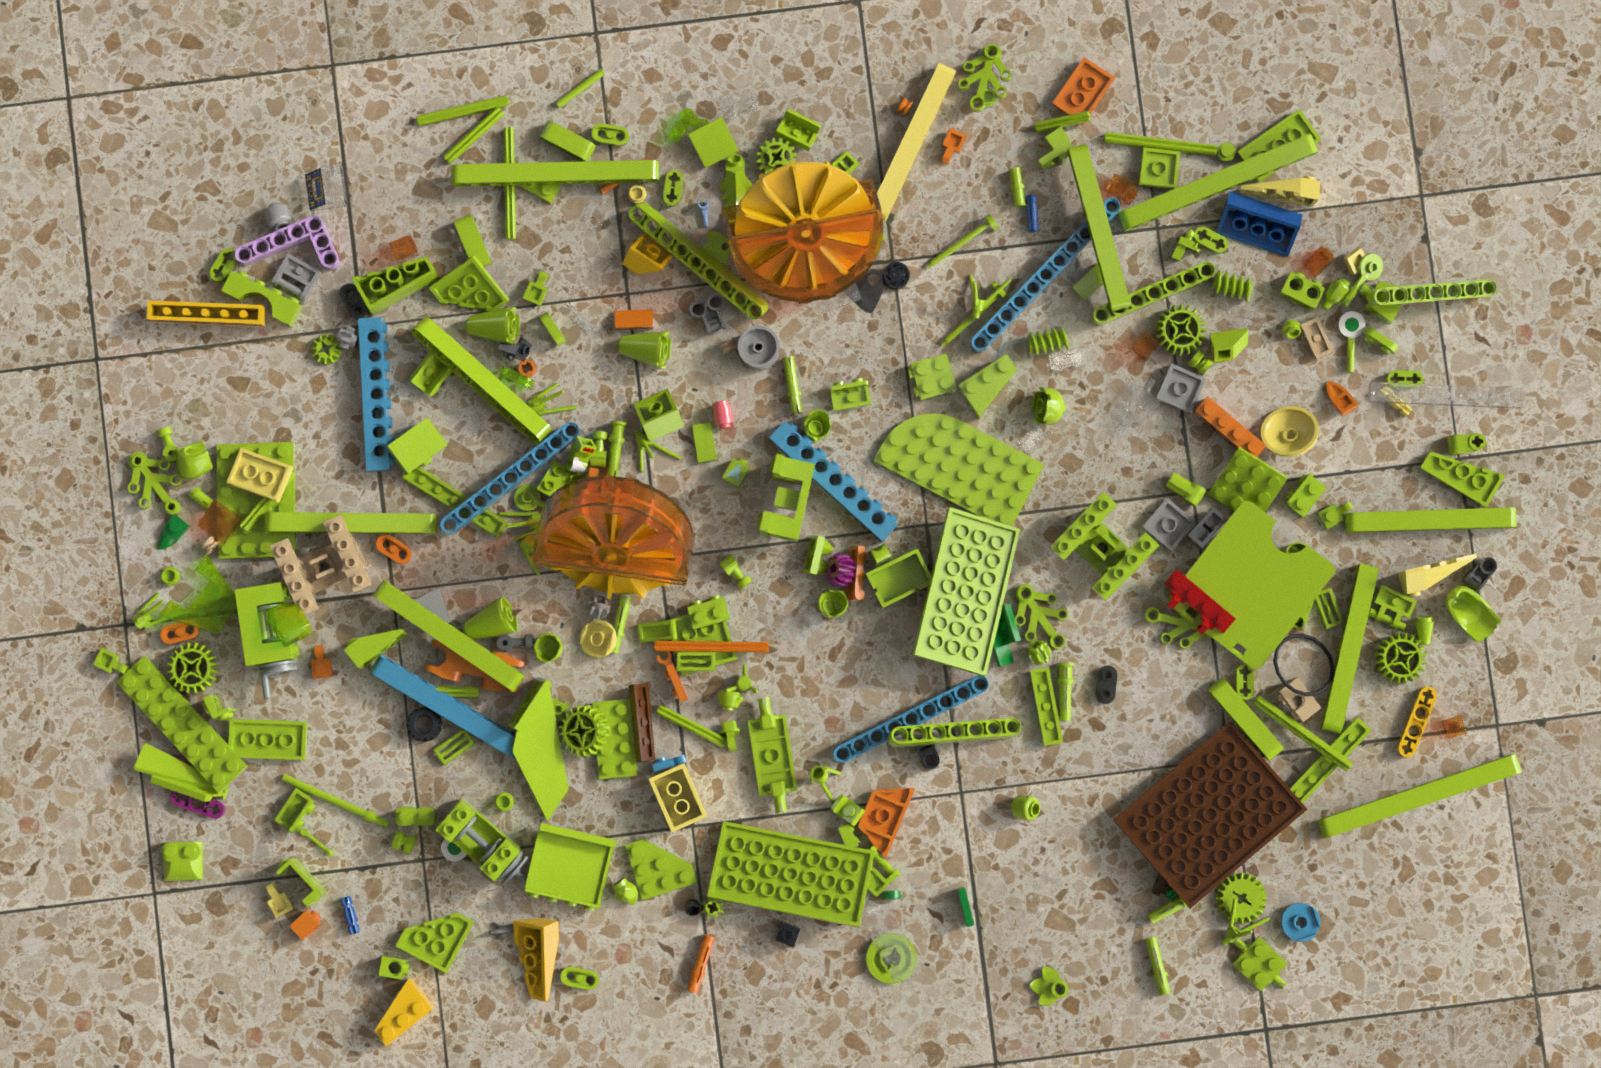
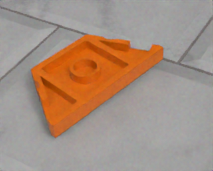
M915 788L872 790L867 802L865 812L860 819L858 827L886 858Z

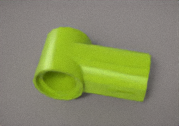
M1175 472L1165 485V487L1180 495L1185 502L1194 507H1197L1206 493L1203 487L1194 482H1189Z

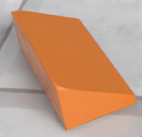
M653 309L615 311V330L653 329Z

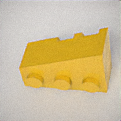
M412 978L406 981L374 1030L385 1046L392 1043L435 1008Z

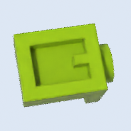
M840 794L835 799L831 807L833 812L854 827L865 812L864 809L843 794Z

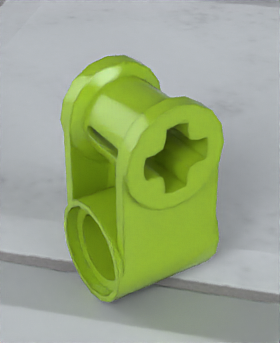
M1480 433L1447 436L1449 455L1475 452L1483 449L1486 445V438ZM1475 438L1477 441H1480V444H1478L1477 447L1476 444H1472V441L1475 440Z

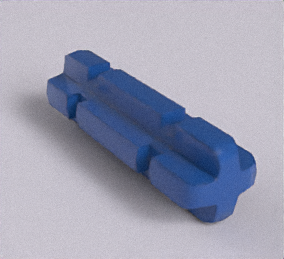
M1037 195L1026 196L1029 232L1039 231V223H1037L1039 221L1038 205H1036L1038 203Z
M351 897L341 898L340 901L341 905L344 906L343 913L346 924L349 925V934L359 933L360 929L359 925L356 924L357 918L354 907L351 905L353 904Z

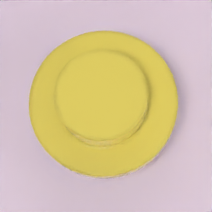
M633 185L629 188L628 198L632 203L638 204L646 199L647 193L643 186Z

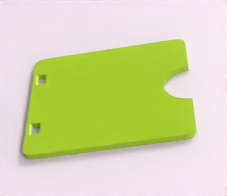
M1243 501L1185 576L1236 618L1224 634L1216 627L1213 630L1208 628L1205 633L1251 668L1259 669L1334 575L1335 566L1309 545L1295 553H1285L1277 549L1272 540V529L1276 520L1252 502ZM1180 601L1174 609L1196 626H1199L1203 621L1200 618L1201 614L1198 613L1196 618L1192 617L1186 612L1190 605L1187 602L1183 604ZM1237 643L1246 649L1243 655L1233 648Z

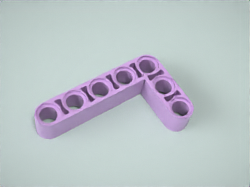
M317 216L305 218L242 245L235 251L237 261L244 266H249L311 239L319 260L326 269L335 270L340 264L338 254L326 226ZM313 222L320 223L319 228L316 230L311 229V224ZM297 229H301V236L297 238L294 237V231ZM284 237L285 240L283 244L276 245V239ZM321 239H327V244L324 247H318V242ZM266 244V251L260 253L258 251L259 246ZM249 252L248 259L241 260V254ZM334 256V262L330 265L326 264L327 257Z

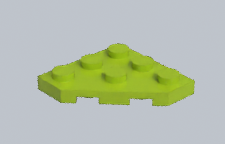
M475 255L429 286V289L439 302L445 304L453 303L459 304L462 307L473 309L476 307L486 309V311H493L509 301V298Z
M645 839L625 845L642 900L698 883L693 865L686 860Z
M457 912L405 928L396 947L448 973L475 921Z

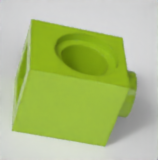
M384 955L381 959L379 976L402 980L404 975H408L410 965L407 964V959ZM392 962H396L399 965L398 973L391 971L390 965Z

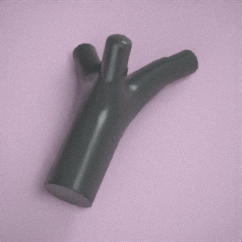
M493 922L492 925L497 929L489 931V934H498L496 939L499 940L503 935L514 932L513 925L503 926Z

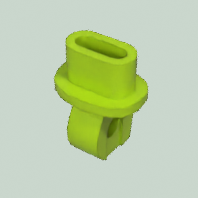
M736 721L722 722L720 735L727 738L729 752L737 751L735 736L740 733V729L737 728Z

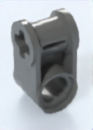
M1491 557L1480 559L1461 581L1469 584L1478 593L1496 571L1497 562ZM1485 561H1488L1491 564V569L1489 571H1485L1483 569V563Z

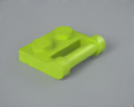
M873 845L869 850L875 851L874 860L889 874V877L885 879L872 866L868 889L877 897L901 872L897 868L894 869L876 851L877 848Z

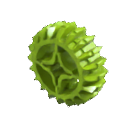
M1180 304L1177 310L1176 306L1172 305V312L1166 308L1164 310L1166 315L1162 313L1159 315L1163 321H1156V324L1161 326L1155 328V332H1161V334L1156 336V339L1162 338L1163 340L1159 345L1166 344L1165 351L1172 348V355L1175 354L1176 350H1178L1179 356H1182L1183 350L1186 355H1189L1190 349L1195 352L1197 350L1195 345L1201 347L1202 342L1200 340H1205L1206 336L1201 333H1205L1207 329L1201 328V326L1205 325L1206 322H1199L1202 314H1199L1197 317L1194 315L1197 309L1190 312V306L1188 305L1183 310V304ZM1178 315L1187 317L1183 322L1170 319ZM1191 321L1195 325V336L1192 335L1188 328ZM1166 323L1170 325L1169 327L1173 331L1171 339L1166 334ZM1186 323L1183 332L1179 334L1177 337H1175L1178 333L1177 326L1180 328V326H1183ZM1179 338L1191 341L1185 345L1175 343Z
M1395 633V639L1392 635H1388V641L1385 639L1381 640L1384 647L1381 645L1377 646V649L1381 651V653H1375L1376 657H1380V660H1375V664L1381 663L1377 671L1384 670L1381 676L1386 677L1389 675L1388 682H1391L1394 678L1395 684H1399L1400 679L1403 684H1407V678L1410 682H1414L1413 675L1419 678L1420 674L1418 671H1425L1421 667V664H1427V661L1422 660V657H1426L1427 653L1421 654V650H1424L1425 647H1418L1417 645L1421 641L1416 640L1413 642V635H1410L1407 639V633H1403L1401 637L1399 633ZM1397 643H1404L1412 650L1404 652L1401 647H1398ZM1392 647L1393 657L1387 662L1386 655L1389 648ZM1398 654L1400 656L1408 655L1404 657V662H1394L1397 660V657H1399ZM1415 655V664L1410 671L1409 660ZM1397 665L1405 674H1397L1389 667Z
M188 642L187 649L184 645H180L181 652L177 649L173 650L176 657L169 656L173 663H167V666L172 667V670H167V674H173L169 681L176 680L173 684L174 687H178L181 684L179 691L183 692L186 689L187 694H191L192 689L195 694H198L199 687L205 692V684L208 687H212V683L209 680L216 681L217 678L212 675L213 673H219V670H214V667L219 666V663H213L217 656H209L213 651L212 649H208L205 652L206 645L203 644L199 649L198 642H195L194 646ZM192 652L201 654L194 661L185 657V655ZM205 660L207 662L206 675H204L201 669ZM180 661L184 665V671L181 673V676L178 669ZM189 664L197 666L195 667L197 668L196 672L189 671L191 669ZM193 675L201 680L195 684L185 682L187 678Z
M578 705V707L571 708V712L565 713L567 718L561 719L564 725L559 726L560 729H563V732L559 735L564 737L561 743H567L565 749H571V754H577L578 757H590L591 754L596 755L598 753L597 750L603 749L602 744L608 743L604 739L609 737L606 729L610 727L605 726L608 719L602 718L604 713L598 712V708H592L590 705H585V707ZM587 717L592 720L594 726L590 724V720ZM583 729H590L589 731H585V733H579V731H583ZM574 735L577 736L579 743L576 741Z

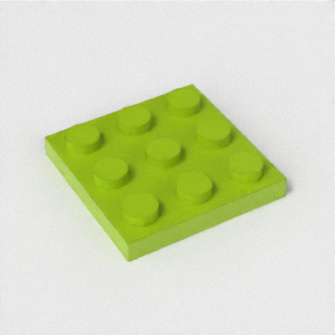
M1239 446L1208 492V495L1234 511L1243 501H1250L1266 512L1287 481L1288 476Z
M689 614L670 619L675 620L677 639L672 641L732 642L726 621L693 630ZM715 652V666L738 660L736 652ZM681 656V659L711 660V656ZM680 663V667H711V664ZM681 671V674L685 676L698 671Z

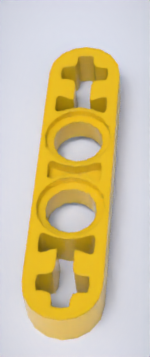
M1432 687L1421 688L1416 696L1397 745V752L1402 757H1411L1416 752L1437 697V693ZM1429 690V694L1432 695V698H1428L1425 703L1429 704V707L1422 704H1418L1419 701L1424 702L1425 696L1423 695V692H1427ZM1417 708L1425 710V716L1422 719L1417 718L1415 715ZM1412 725L1418 728V734L1414 737L1408 733V729ZM1405 736L1408 739L1415 740L1414 743L1410 742L1408 748H1410L1411 751L1406 752V754H1404V750L1402 749V746H1406L1408 743V740H1404Z

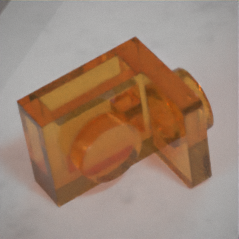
M1114 174L1105 189L1107 193L1123 200L1127 205H1130L1135 200L1138 193V188L1133 182L1117 174Z
M1321 246L1302 265L1316 278L1335 260L1334 254L1327 247Z

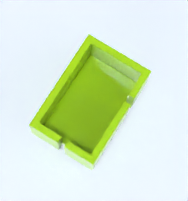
M918 548L865 574L872 590L877 589L875 596L882 609L915 594L914 589L916 588L919 592L929 587L931 574Z

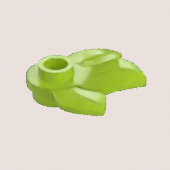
M718 231L708 232L707 239L709 242L704 243L701 248L723 266L726 265L728 257L736 249L734 240L724 237ZM725 243L728 244L727 250L723 249V245Z
M1042 967V977L1030 983L1031 989L1040 995L1039 1005L1050 1006L1057 999L1064 998L1068 993L1067 983L1061 980L1059 973L1051 967ZM1057 985L1062 986L1061 992L1055 991Z

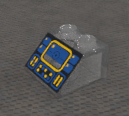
M340 165L320 167L305 174L310 212L348 206L344 174Z

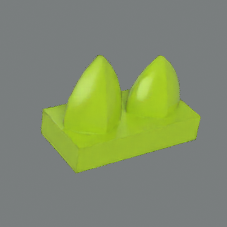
M811 535L802 573L813 575L826 574L827 564L829 563L822 559L821 555L831 553L833 548L825 540V537Z

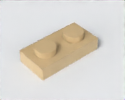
M1318 317L1301 324V330L1315 360L1334 352Z

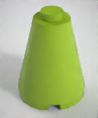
M507 307L469 316L465 321V329L473 336L515 345L518 341L514 340L515 336H519L520 333L519 314L514 312L517 310L516 307Z
M660 331L622 335L621 339L617 341V350H619L620 354L658 369H665L667 367V364H664L665 360H669L671 354V338L667 337V335H670V332Z
M501 597L467 620L462 630L465 635L476 640L513 634L518 631L519 627L516 615L512 616L511 610L513 608L510 602L505 597Z

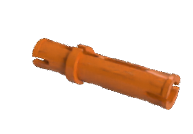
M703 934L694 967L690 970L691 977L686 988L687 991L698 994L702 977H705L706 974L704 971L715 937Z

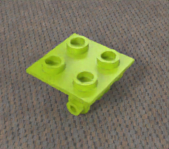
M554 460L536 490L541 494L549 496L550 499H554L556 502L565 504L576 499L586 482V477L579 473L567 471L566 466Z

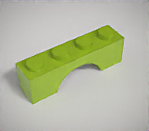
M240 270L237 273L231 271L221 290L224 294L240 302L253 295L264 296L268 298L272 305V317L293 327L303 308L298 304L299 300L292 296L288 298L282 296L283 292L274 287L271 290L264 287L265 283L258 279L254 281L248 279L249 275Z

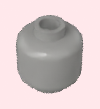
M273 202L269 204L264 212L268 227L275 231L289 226L292 221L288 207L282 203Z

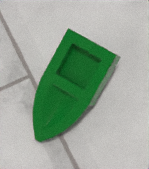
M174 514L164 525L160 533L157 549L162 550L174 545L191 526L177 514Z

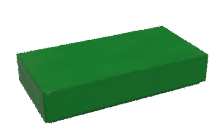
M957 888L966 926H974L966 888Z

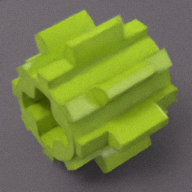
M1036 640L1027 647L1028 651L1026 653L1029 660L1035 663V665H1043L1051 659V649L1043 640Z

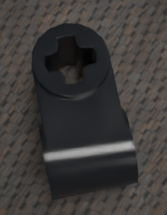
M935 744L914 746L926 769L933 770L938 767L940 758L935 749ZM930 755L934 756L937 760L934 766L926 764L925 760Z

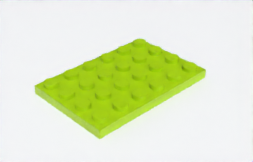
M294 442L216 444L219 559L273 558L274 555L270 546L287 538L297 556L296 533L265 532V512H296L295 477L285 488L280 502L274 501L249 531L242 529L239 524L262 497L226 483L240 448L294 467L292 471L295 473Z

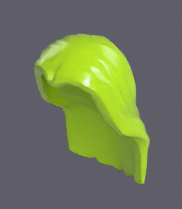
M1466 586L1453 588L1445 598V606L1453 620L1477 643L1491 636L1494 633V629L1498 627L1497 624H1500L1502 621L1479 594Z

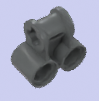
M716 293L710 295L707 299V305L702 301L691 303L689 307L691 317L695 320H702L708 336L719 329H726L720 315L725 305L721 295ZM712 300H720L721 305L718 308L712 307L710 305ZM696 306H701L704 310L702 314L695 315L693 309Z

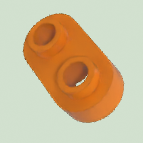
M388 534L378 537L376 547L381 553L399 564H406L411 560L412 551L408 546ZM385 541L390 542V546L388 548H385L383 546ZM402 551L406 552V556L404 558H400L399 556L400 552Z
M186 620L165 626L161 630L160 637L166 644H176L195 639L199 635L200 628L195 621ZM190 626L193 628V632L191 634L187 632V629ZM173 631L175 634L173 638H169L168 636L169 632Z

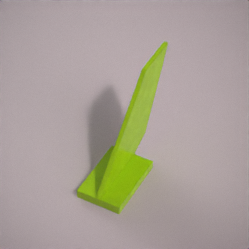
M538 677L507 723V726L516 731L512 753L548 822L569 790L550 691L553 683Z

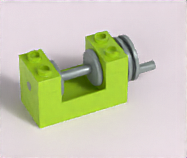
M281 582L235 589L245 665L247 667L263 669V672H260L264 699L271 698L268 675L298 670V667H294V664H297L298 656L300 655L299 644L290 640L289 636L278 637L274 610L284 608L285 604H289V599L292 598L287 585ZM264 612H267L270 638L267 637Z
M461 797L437 824L435 830L449 843L452 841L480 865V870L493 881L499 882L501 880L500 885L502 887L514 875L525 883L527 875L520 868L526 862L528 856L522 857L523 852L520 851V846L465 798Z

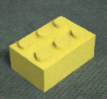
M685 763L649 778L671 832L708 817Z

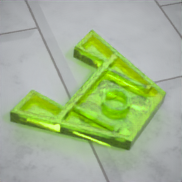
M206 555L195 570L208 579L209 583L187 610L173 600H170L159 613V616L219 634L237 611L236 597L212 560Z

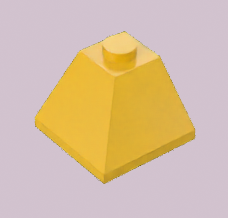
M644 232L629 248L622 265L636 274L658 272L666 266L674 255Z

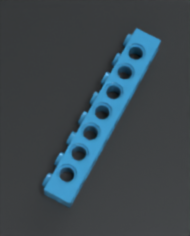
M381 317L358 319L366 471H392L395 460L386 448V446L393 442V436H390L389 430L393 426L392 417H389L388 409H391V398H388L387 390H390V379H387L386 371H389V360H386L385 353L388 352V341H385L384 334L387 333V323ZM378 334V340L371 343L369 341L370 335ZM377 352L379 353V359L375 362L371 361V354ZM379 371L380 378L375 381L372 380V373ZM380 390L381 397L376 400L373 399V392ZM381 409L383 412L382 416L377 419L374 418V411ZM382 428L384 431L383 435L379 438L375 437V430ZM383 447L385 450L384 454L380 457L376 456V449Z
M784 421L769 437V440L790 459L813 463L815 466L817 463H824L826 470L824 472H817L814 468L812 479L879 541L883 542L898 526L896 523L897 518L890 512L886 514L882 510L883 506L876 499L872 501L868 497L869 493L862 486L858 488L854 485L855 480L849 474L843 475L839 471L841 467L833 460L829 462L825 458L826 453L819 447L815 449L811 445L812 441L806 435L801 436L797 432L798 428L792 422L787 423ZM795 437L798 440L797 445L794 447L787 444L788 438ZM802 451H811L812 457L807 460L801 457ZM831 476H838L840 483L838 485L830 484L829 479ZM845 489H852L854 496L846 498L843 495ZM865 501L868 504V509L860 511L857 507L859 502ZM873 515H881L883 521L880 524H874L871 519Z

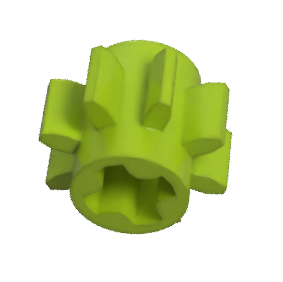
M708 898V903L702 902V905L706 906L702 913L707 912L709 914L708 919L711 915H715V918L718 919L717 913H724V910L720 909L724 902L719 903L717 899L711 900V898ZM715 902L717 903L716 907L718 908V911L714 910V912L711 913L708 904L712 905V903Z

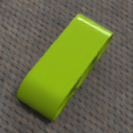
M550 120L547 121L539 136L543 141L581 161H588L596 148V145Z
M472 214L454 220L468 258L475 255L483 267L491 265L492 262Z

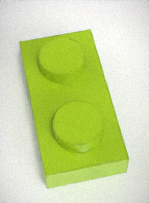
M550 184L519 185L552 204L561 188L558 185Z

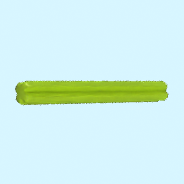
M507 95L418 115L416 120L419 126H424L492 110L496 107H505L509 105V99Z

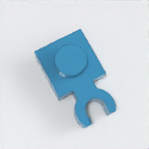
M684 755L667 760V757L656 759V764L652 766L654 772L686 763Z

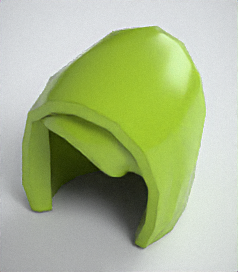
M203 441L178 448L177 470L183 479H196L213 469Z

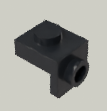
M520 337L516 347L500 342L498 350L504 353L503 357L513 361L515 358L524 362L530 353L532 344Z

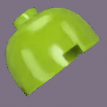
M1039 387L1040 391L1034 393L1032 400V412L1035 411L1036 418L1033 417V421L1037 425H1052L1058 422L1065 413L1066 403L1057 390Z

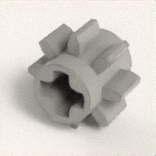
M347 326L346 329L341 328L336 339L337 342H340L339 346L348 351L350 347L355 348L359 341V334H356L357 330L350 326Z
M598 595L590 598L586 609L589 610V615L592 618L601 619L602 617L606 618L611 606L607 605L608 600L605 597Z

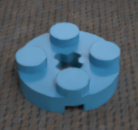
M1291 904L1281 915L1282 930L1292 940L1299 942L1309 941L1316 936L1320 928V916L1317 910L1308 904ZM1298 917L1306 920L1302 928L1296 925Z

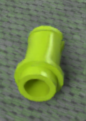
M195 487L189 494L191 500H195L205 510H208L211 504L214 503V500L204 494L201 488Z

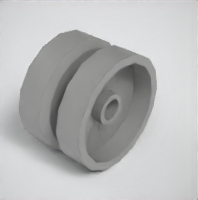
M753 326L742 333L738 340V353L740 360L746 367L762 371L769 369L776 363L779 357L780 344L778 337L771 329L765 326ZM756 345L762 346V350L757 351Z

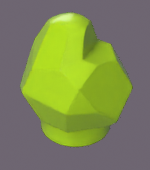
M625 877L613 884L612 887L615 889L614 895L616 900L627 902L630 905H634L637 902L638 891L636 886L627 881Z

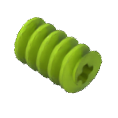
M1218 270L1214 276L1210 292L1213 288H1216V294L1223 290V296L1230 292L1231 298L1238 294V300L1245 296V302H1248L1253 284H1251V278H1247L1244 282L1243 276H1240L1237 280L1236 274H1232L1229 278V272H1225L1222 276V271Z
M1059 327L1058 333L1055 328H1052L1051 333L1045 329L1043 335L1040 331H1036V336L1032 332L1028 334L1027 341L1030 356H1032L1033 350L1037 355H1039L1040 349L1043 350L1044 354H1047L1048 348H1050L1052 353H1054L1055 347L1062 351L1063 345L1069 350L1067 335L1063 327Z

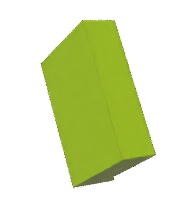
M427 417L386 446V448L401 467L404 474L407 475L421 464L425 467L432 462L431 457L448 444Z

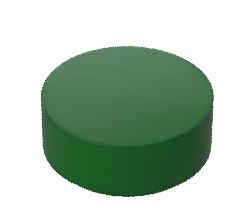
M884 891L882 893V900L901 899L900 891Z

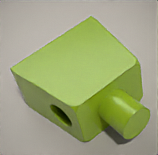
M1378 281L1374 288L1363 284L1359 294L1367 298V294L1371 289L1398 286L1383 281ZM1395 291V293H1394V296H1395V299H1396V300H1397L1398 297H1399L1397 291ZM1379 292L1376 295L1378 301L1381 299ZM1367 301L1364 307L1390 325L1402 304L1373 306Z

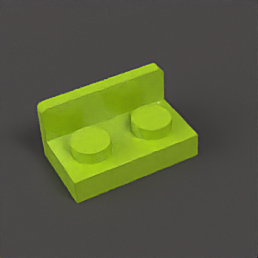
M1311 472L1307 476L1303 474L1297 481L1299 486L1296 490L1291 489L1285 497L1287 499L1285 505L1302 518H1304L1327 488L1314 478Z

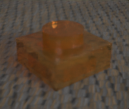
M1461 715L1441 721L1447 739L1467 733Z

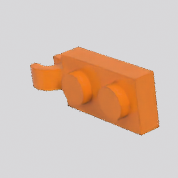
M669 651L666 652L668 659L665 661L661 660L660 655H657L658 662L667 668V671H664L668 682L672 681L675 687L671 689L675 699H679L680 702L688 700L672 662L671 653Z

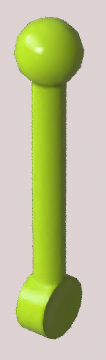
M304 828L300 831L302 836H307L326 851L327 856L334 854L332 849H328L310 835L307 829Z

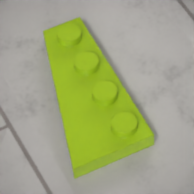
M1431 451L1428 452L1419 469L1484 508H1487L1506 476L1505 474L1496 473L1489 469L1480 468Z

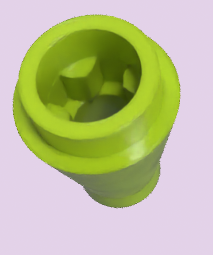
M1431 616L1416 617L1415 627L1418 639L1422 645L1431 644L1434 624Z

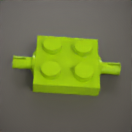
M1260 936L1248 945L1239 938L1237 941L1241 945L1236 941L1233 942L1241 952L1232 964L1260 991L1272 982L1279 986L1280 989L1284 987L1279 981L1286 986L1287 983L1279 977V974L1288 963Z

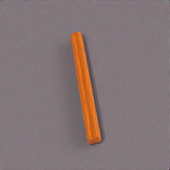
M655 641L654 650L767 653L769 651V643Z

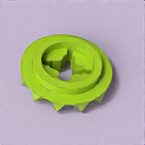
M329 334L319 335L318 338L313 340L311 347L313 358L324 365L336 362L342 353V348L339 346L340 342L336 341L337 338ZM323 342L327 346H332L329 349L330 356H328V354H326L325 352H321V350L323 349Z

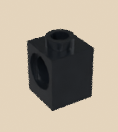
M782 921L776 941L794 947L801 928Z

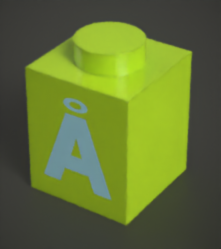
M739 457L737 460L733 458L722 480L739 489L750 470V467L747 466L748 462Z

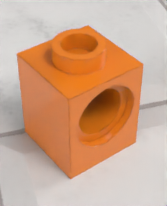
M308 909L289 927L302 940H305L322 924L320 921L321 917L315 910L310 911Z

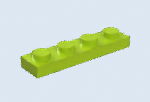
M1049 667L1029 670L1043 744L1048 746L1063 743Z

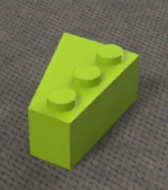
M1007 354L958 385V390L978 420L1017 371Z

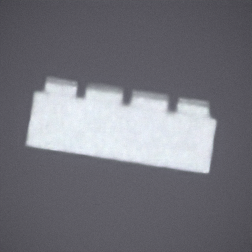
M886 903L867 912L868 916L863 918L862 921L868 932L876 930V932L870 935L876 948L885 947L879 954L886 966L893 963L894 966L888 969L893 981L896 982L901 979L904 982L922 973L923 970L889 904Z

